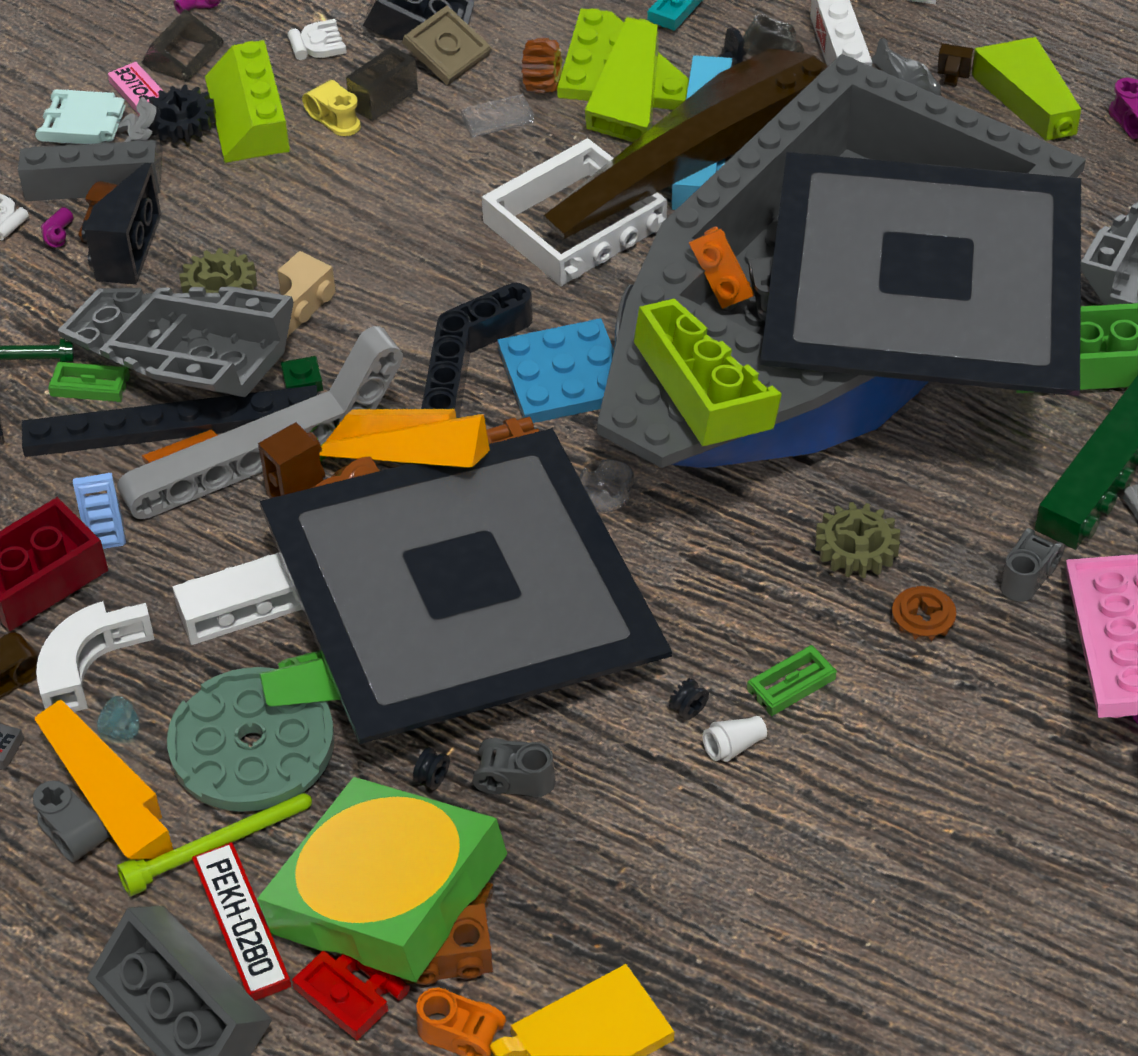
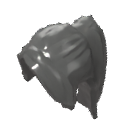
M880 38L876 54L871 58L872 64L877 65L885 73L941 96L940 84L925 65L895 53L889 49L888 41L885 38Z

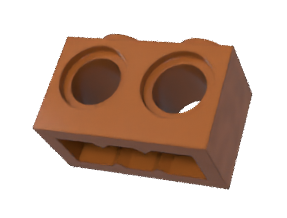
M485 903L467 906L458 916L449 937L416 982L404 979V982L407 984L428 985L441 979L455 977L471 979L484 973H492V954ZM467 942L474 943V945L470 947L460 946L461 944Z

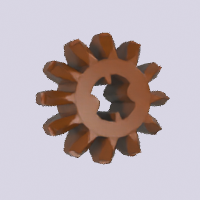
M536 38L528 40L525 44L521 72L523 73V83L527 91L545 94L557 90L563 60L561 59L562 50L557 40Z

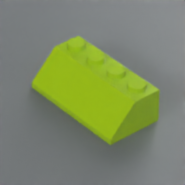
M265 40L248 41L243 44L232 45L205 75L210 99H213L215 104V124L224 162L290 152L286 119Z

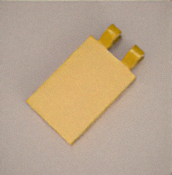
M625 964L511 1025L512 1037L497 1039L490 1044V1049L494 1054L493 1056H647L674 1041L675 1031L630 968Z

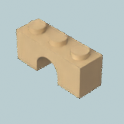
M301 251L296 253L277 270L281 295L292 296L294 301L287 338L302 323L308 321L311 315L336 293L333 267Z

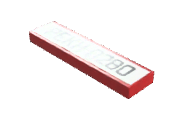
M233 842L193 856L192 860L244 990L256 1001L292 987L287 970Z

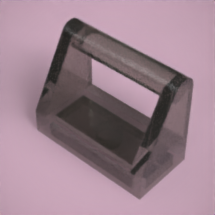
M184 9L150 45L141 63L153 72L189 82L224 45V40ZM181 39L205 45L186 66L169 53Z

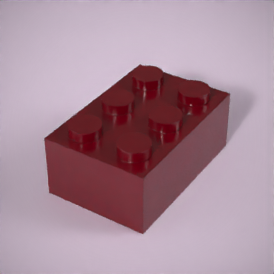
M58 497L0 530V622L9 632L109 571L101 540Z

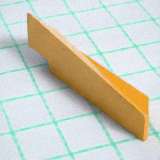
M62 699L35 716L36 723L125 857L129 859H153L173 850L169 831L159 821L162 819L156 793Z

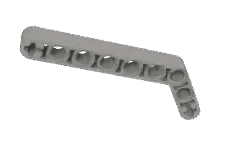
M380 326L370 327L358 337L329 391L130 470L119 479L117 489L132 515L137 519H147L263 472L258 443L295 422L307 433L313 427L319 425L312 433L318 438L320 444H323L336 429L334 425L338 426L345 415L352 409L377 408L402 363L403 353L384 328Z

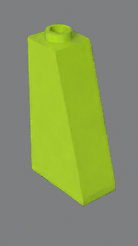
M626 17L585 108L587 129L634 142L652 128L659 46L658 25L645 19Z
M1036 37L975 48L971 73L973 78L1045 141L1077 135L1081 107Z

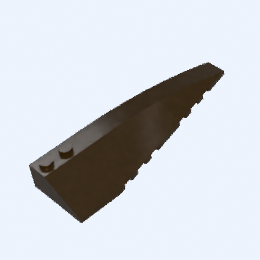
M770 48L720 72L543 215V220L565 239L738 152L821 74L828 65L815 55Z

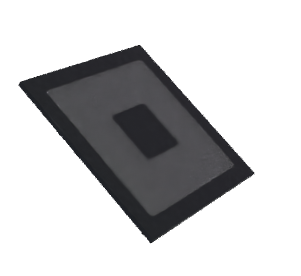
M786 152L760 365L1079 396L1081 178Z
M553 428L489 444L490 451L473 467L410 463L260 501L263 515L359 745L672 657V650Z

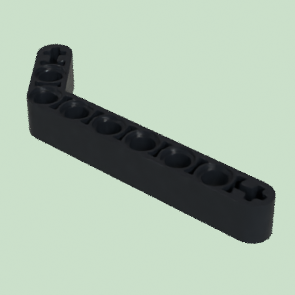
M521 283L507 284L445 311L439 316L421 409H455L456 418H460L470 353L495 343L498 339H503L522 331L531 325L533 320L532 292L528 286Z

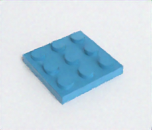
M601 318L497 340L498 351L522 418L530 416L532 422L537 423L601 409L614 354V348Z

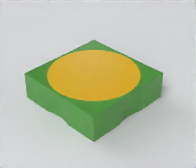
M353 777L257 900L271 934L321 951L345 954L365 966L416 982L449 937L458 916L476 899L506 857L507 851L497 818Z

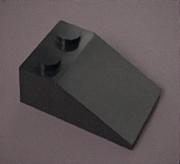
M371 0L363 26L390 39L403 40L407 33L446 5L468 24L475 0Z
M152 163L142 164L97 202L92 208L89 219L83 222L82 239L87 241L88 265L93 267L96 282L137 285L162 216Z

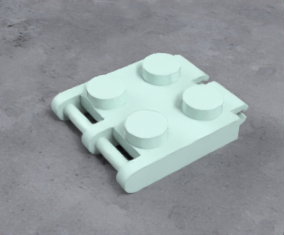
M53 90L50 97L52 100L51 106L44 111L43 118L45 121L43 126L37 129L35 137L42 142L98 144L105 141H113L119 126L117 121L120 122L126 107L124 104L125 100L115 97V93Z

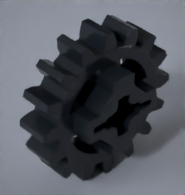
M183 85L180 90V88L176 89L174 86H170V90L167 93L159 90L158 98H149V102L156 107V115L148 128L152 131V136L159 134L161 141L171 137L172 143H176L179 138L189 142L192 135L199 138L202 137L201 130L210 131L212 129L211 123L216 122L214 100L210 99L208 92L201 93L200 87L188 90V86Z

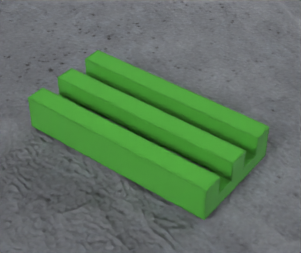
M58 362L48 387L49 393L52 397L121 402L123 398L122 392H125L126 389L125 381H129L130 378L129 369L117 366Z
M810 645L748 680L747 691L751 695L754 693L757 695L756 701L761 706L765 704L767 706V713L772 717L836 680L837 670L813 645ZM812 660L815 662L801 671L796 670ZM786 676L785 680L767 690L765 689L768 685Z

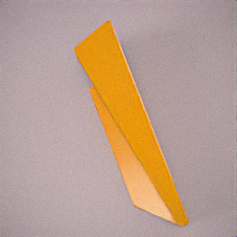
M352 409L345 415L326 442L321 445L322 451L319 455L353 459L371 457L373 460L473 467L490 451L484 414L456 418L455 409Z

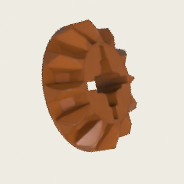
M927 586L911 587L902 591L893 602L892 621L898 623L900 633L909 632L913 635L914 640L919 636H927L932 642L936 635L946 636L950 627L955 625L956 607L954 602L947 594L936 588ZM919 606H921L926 615H930L929 621L923 620L921 615H917Z

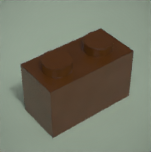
M297 422L258 443L265 489L269 498L309 489L325 478V471L321 465L319 455L322 451L321 444L312 432L307 433Z

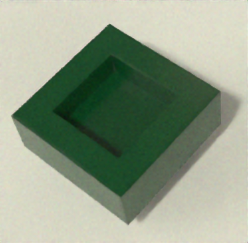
M317 356L281 362L286 389L316 385L317 392L324 391Z

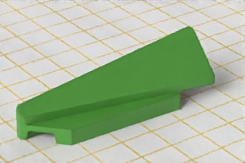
M320 650L285 659L278 663V669L259 674L265 702L270 707L341 700Z

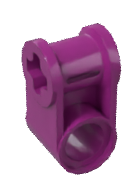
M1128 77L1121 78L1115 83L1114 92L1116 96L1115 100L1109 105L1108 111L1110 116L1119 123L1131 139H1138V80Z

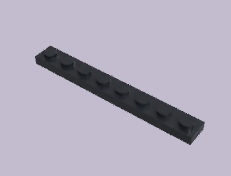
M317 386L249 393L246 397L230 395L22 420V449L25 457L188 438L208 430L221 434L317 396Z

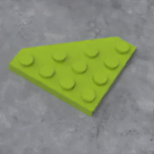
M580 9L557 87L558 98L589 101L624 24L612 11ZM658 52L653 108L674 110L686 100L689 78Z

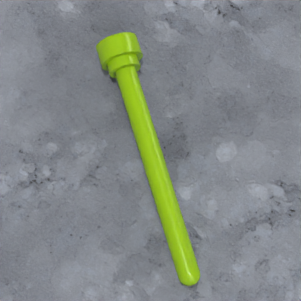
M301 793L147 862L144 859L138 861L130 859L118 864L116 867L122 885L129 897L147 890L146 885L153 882V877L192 861L193 856L237 841L307 810L312 805V798L306 793Z

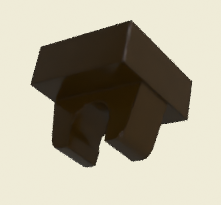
M941 43L937 73L945 74L944 84L957 86L959 77L969 79L974 48Z

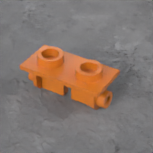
M716 226L704 232V236L690 241L689 245L701 268L705 270L704 274L723 309L753 297L755 294L725 237V232Z

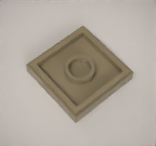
M448 5L407 33L402 40V44L446 85H449L488 56L492 49Z

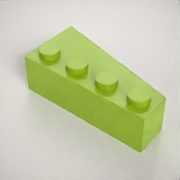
M676 299L639 306L633 342L702 446L774 429L782 393L773 385L768 388L758 380L759 373L749 364L742 366L731 356L732 349L723 341L718 342L708 336V328Z

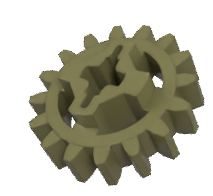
M218 248L216 254H211L208 250H205L204 257L192 256V264H184V273L179 274L182 293H189L190 287H205L206 293H219L220 287H238L254 290V287L258 285L254 263L248 262L246 254L237 257L235 249L229 251L228 254H224L222 248Z
M850 502L849 509L845 511L837 505L834 507V516L824 513L822 523H817L815 551H821V562L831 560V571L834 572L840 567L844 568L845 577H850L853 571H858L861 578H866L867 570H872L875 574L879 575L881 574L882 565L891 567L893 565V558L898 557L900 529L894 528V518L883 519L884 510L882 508L874 513L870 511V504L868 503L862 509H857L854 502Z

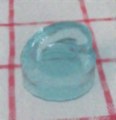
M120 696L112 697L105 704L98 717L97 728L99 733L111 739L120 737L130 740L135 737L139 730V718L133 709V704Z

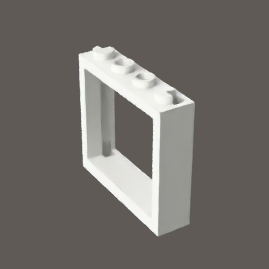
M587 138L483 195V222L561 287L597 265L606 262L621 251L632 247L654 232H658L661 223L667 219V199L657 192L629 206L635 211L634 213L560 254L515 216L588 175L592 176L613 159L612 156Z

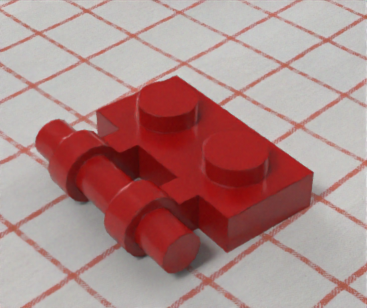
M325 951L319 953L292 979L293 989L357 1041L389 1011L388 1002L380 996L382 993L386 994L389 992L397 1000H402L410 990V986L398 976L365 966L345 954H341L335 960ZM361 970L370 978L364 983L352 972Z

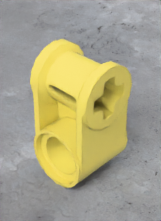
M329 80L303 94V105L309 116L328 127L334 134L351 136L360 130V119L356 116L355 112L358 105L357 97L341 87L336 81Z

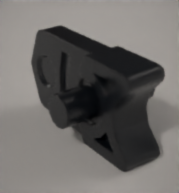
M731 27L726 29L724 48H722L719 57L732 58L733 67L744 61L743 56L747 55V51L744 48V39L739 29Z

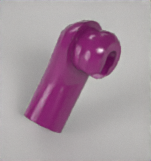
M60 208L41 225L43 241L49 247L59 248L65 243L66 231L63 229L74 220V216L68 208Z

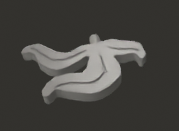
M143 97L140 98L136 107L137 112L140 114L139 117L132 113L127 115L121 122L117 121L119 124L117 131L122 133L127 130L129 134L124 142L135 140L147 141L152 134L148 127L155 118L156 107L147 102Z

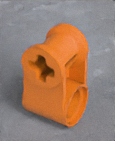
M439 987L424 991L416 1004L417 1030L421 1039L429 1045H435L460 1056H490L492 1053L489 1048L496 1032L502 1030L507 1021L505 1015L496 1007L488 1003L471 1000ZM439 1013L446 1017L440 1020H433L428 1016Z

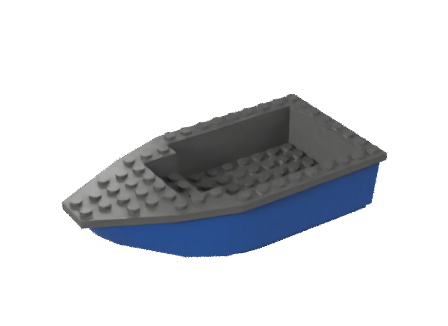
M841 54L661 223L626 300L597 421V434L660 468L669 465L708 468L813 454L878 429L928 383V381L760 365L765 321L757 314L755 296L723 309L720 306L704 274L705 270L701 268L689 242L704 236V232L717 226L718 229H722L747 281L750 282L748 259L774 256L786 152L1077 178L1084 171L1086 159L885 73L882 70L864 64L852 57ZM676 299L708 328V336L718 342L723 341L732 349L731 356L742 366L749 364L759 373L758 380L767 388L773 385L782 393L774 429L702 446L633 342L639 306Z

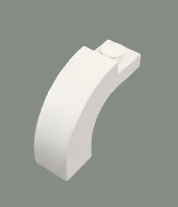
M103 601L95 603L75 612L52 631L41 648L36 672L39 691L45 709L60 699L74 712L88 709L83 689V679L89 666L107 652L155 640L146 603L124 607L106 613Z

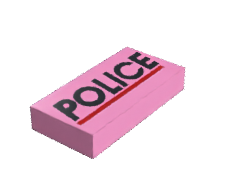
M137 62L107 73L109 83L136 112L140 98L143 97L149 102L150 97L158 98V91L162 90Z

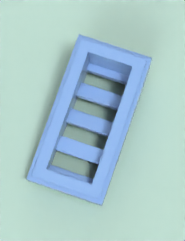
M112 473L73 479L81 521L101 540L103 549L125 545L124 522ZM107 491V493L85 496V494Z

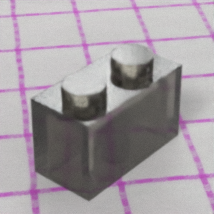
M391 46L346 76L347 91L357 97L358 105L355 112L373 122L418 90L416 59Z

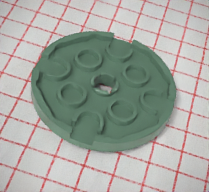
M250 667L217 675L200 685L201 690L191 697L187 703L182 701L173 714L167 732V750L173 772L180 784L192 796L210 806L228 811L264 810L305 792L319 779L333 753L335 734L332 715L327 702L268 706L265 702L259 674L274 670V668ZM246 734H260L261 738L253 742L252 747H249L248 743L241 741L242 737Z

